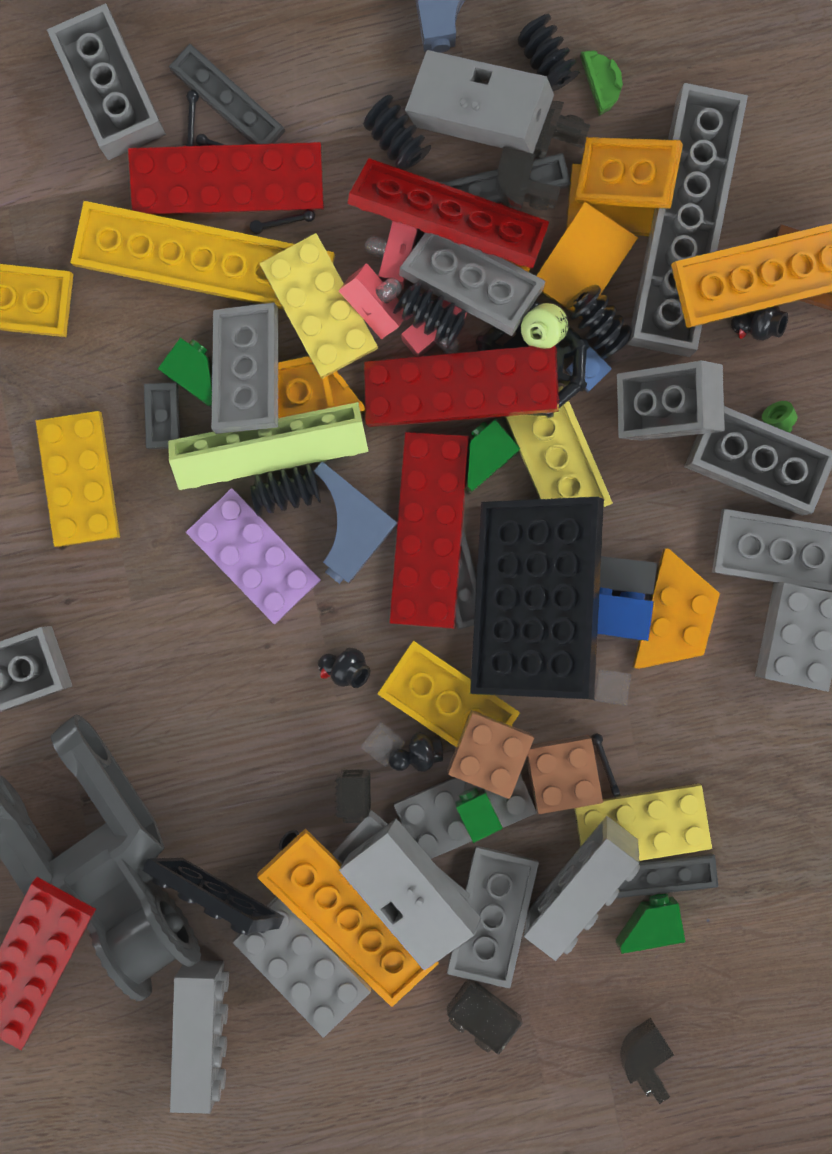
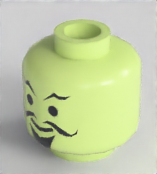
M543 303L533 308L524 316L521 323V334L524 341L529 346L542 349L551 348L558 344L568 331V319L565 312L560 307L550 303Z

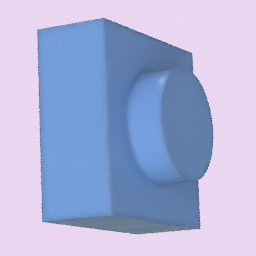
M591 347L587 349L585 381L587 386L585 391L587 393L612 369ZM573 363L566 369L571 376L573 373Z

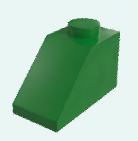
M179 338L158 370L212 409V362L205 355L208 350L193 339L187 343L182 338Z
M496 420L489 425L484 421L471 433L474 438L469 444L466 487L470 494L520 451V447Z
M668 894L652 895L649 897V901L641 902L616 938V945L621 954L685 943L679 903L673 896L668 897Z

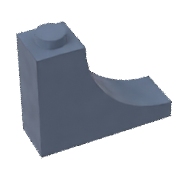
M415 0L424 52L430 50L442 53L449 50L450 47H455V24L465 0Z
M321 461L314 472L330 490L337 511L335 541L328 556L323 561L328 566L325 573L339 584L343 580L350 583L398 523Z

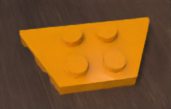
M309 356L278 362V418L359 402L360 412H365L363 403L357 398L337 371L321 379Z
M664 548L655 578L654 592L650 597V601H654L649 639L648 641L639 640L632 666L634 668L640 669L703 656L705 653L720 593L670 549Z

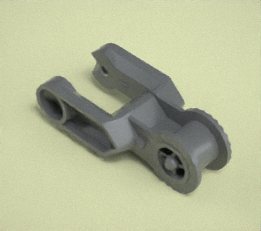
M76 714L51 735V741L63 763L77 777L106 823L55 858L29 818L20 795L3 776H0V858L24 896L34 879L39 877L96 908L87 929L90 932L96 956L101 961V966L107 970L108 976L114 980L117 987L121 988L123 994L129 995L130 999H135L136 1002L143 1001L152 993L151 976L176 959L181 964L192 967L201 960L202 954L200 953L198 939L194 936L193 929L189 926L188 919L183 916L182 910L176 906L173 899L169 898L167 892L152 882V876L142 871L147 859L157 858L165 848L156 821L101 737L88 721Z

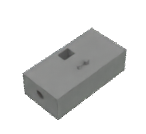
M427 50L405 111L417 128L533 155L554 93L546 76Z
M396 818L349 853L339 869L341 874L424 971L475 935L480 916Z

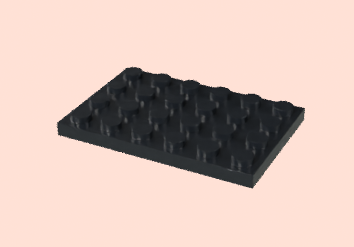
M577 497L481 502L470 694L594 700L603 498Z

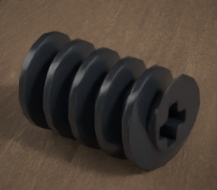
M544 14L529 22L522 29L518 37V44L521 48H525L524 55L531 59L530 66L537 70L536 74L546 76L552 91H556L570 83L580 72H571L570 69L576 64V60L574 58L567 61L564 60L569 54L570 49L568 47L558 49L564 39L562 36L551 37L558 28L556 25L546 27L545 25L551 20L550 14Z
M387 95L372 107L365 117L363 125L366 130H372L371 135L374 140H380V148L384 151L388 150V158L392 161L396 160L395 167L406 170L424 159L431 150V145L424 148L420 147L425 137L423 135L416 138L412 137L417 129L416 125L404 127L409 120L408 115L397 118L401 106L395 105L390 108L389 105L393 100V96Z
M419 280L405 291L393 313L396 314L404 308L403 320L407 321L415 316L413 321L415 328L426 323L424 334L428 336L437 330L435 341L439 343L447 337L446 348L449 349L466 323L464 322L466 311L462 310L457 315H454L455 304L453 302L443 308L444 296L441 295L434 301L431 300L433 289L429 288L422 294L420 292L422 282Z
M592 285L574 296L565 308L572 306L575 308L570 315L571 319L580 316L583 318L578 324L579 329L588 326L591 328L585 337L586 339L598 337L593 348L598 349L605 346L606 349L600 356L602 359H605L618 352L627 344L632 328L629 325H623L624 318L621 315H615L617 311L614 305H607L609 298L606 295H599L601 292L600 286Z
M309 464L305 466L304 475H301L297 467H294L292 477L290 478L284 470H280L279 480H276L270 472L268 473L266 483H263L259 475H255L254 485H250L252 501L257 516L262 515L263 506L269 514L274 513L276 503L281 511L287 510L288 501H290L294 508H299L301 498L307 506L312 505L313 495L321 503L316 476Z

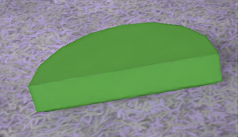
M594 50L581 52L580 58L600 116L611 110L618 101L623 85L622 74L613 59L610 60L604 55L597 54V51Z

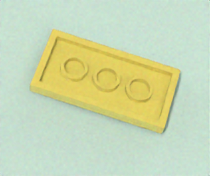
M317 233L259 263L321 379L378 349L363 318L339 292L344 283Z
M563 386L558 387V392L563 389ZM569 401L559 408V412L554 413V417L548 419L546 416L533 415L504 416L515 443L520 447L519 452L539 499L600 497L604 499V507L613 504Z
M701 784L603 799L601 804L574 808L580 847L603 819L608 816L638 839L639 861L712 849Z

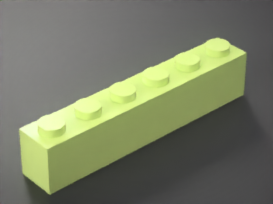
M359 402L278 418L277 428L215 434L213 431L168 441L169 463L179 490L197 488L202 485L222 481L227 482L241 477L261 475L266 472L291 469L305 464L320 463L321 461L324 462L330 459L369 452Z

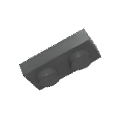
M144 384L146 448L169 449L168 441L180 438L178 384Z

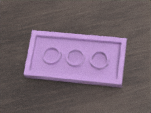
M233 488L186 531L191 539L273 624H276L321 581L260 516H257L256 512Z

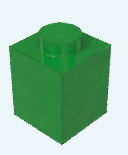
M474 787L459 795L460 800L455 802L456 809L473 843L503 829L485 789L478 791Z

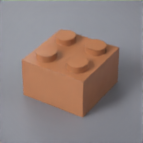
M471 710L447 769L448 775L510 799L534 736L531 733Z
M581 735L531 745L526 759L535 809L538 814L603 803L591 737Z

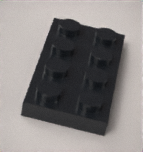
M149 858L142 870L153 877L152 882L163 888H172L179 892L178 897L183 901L192 904L198 903L205 908L204 913L216 919L223 918L230 922V928L237 933L249 935V933L253 932L265 933L267 930L279 929L284 919L283 915L184 858Z

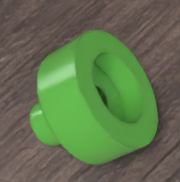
M788 401L773 403L762 414L764 423L789 433L792 431V426L796 423L798 417L793 405Z

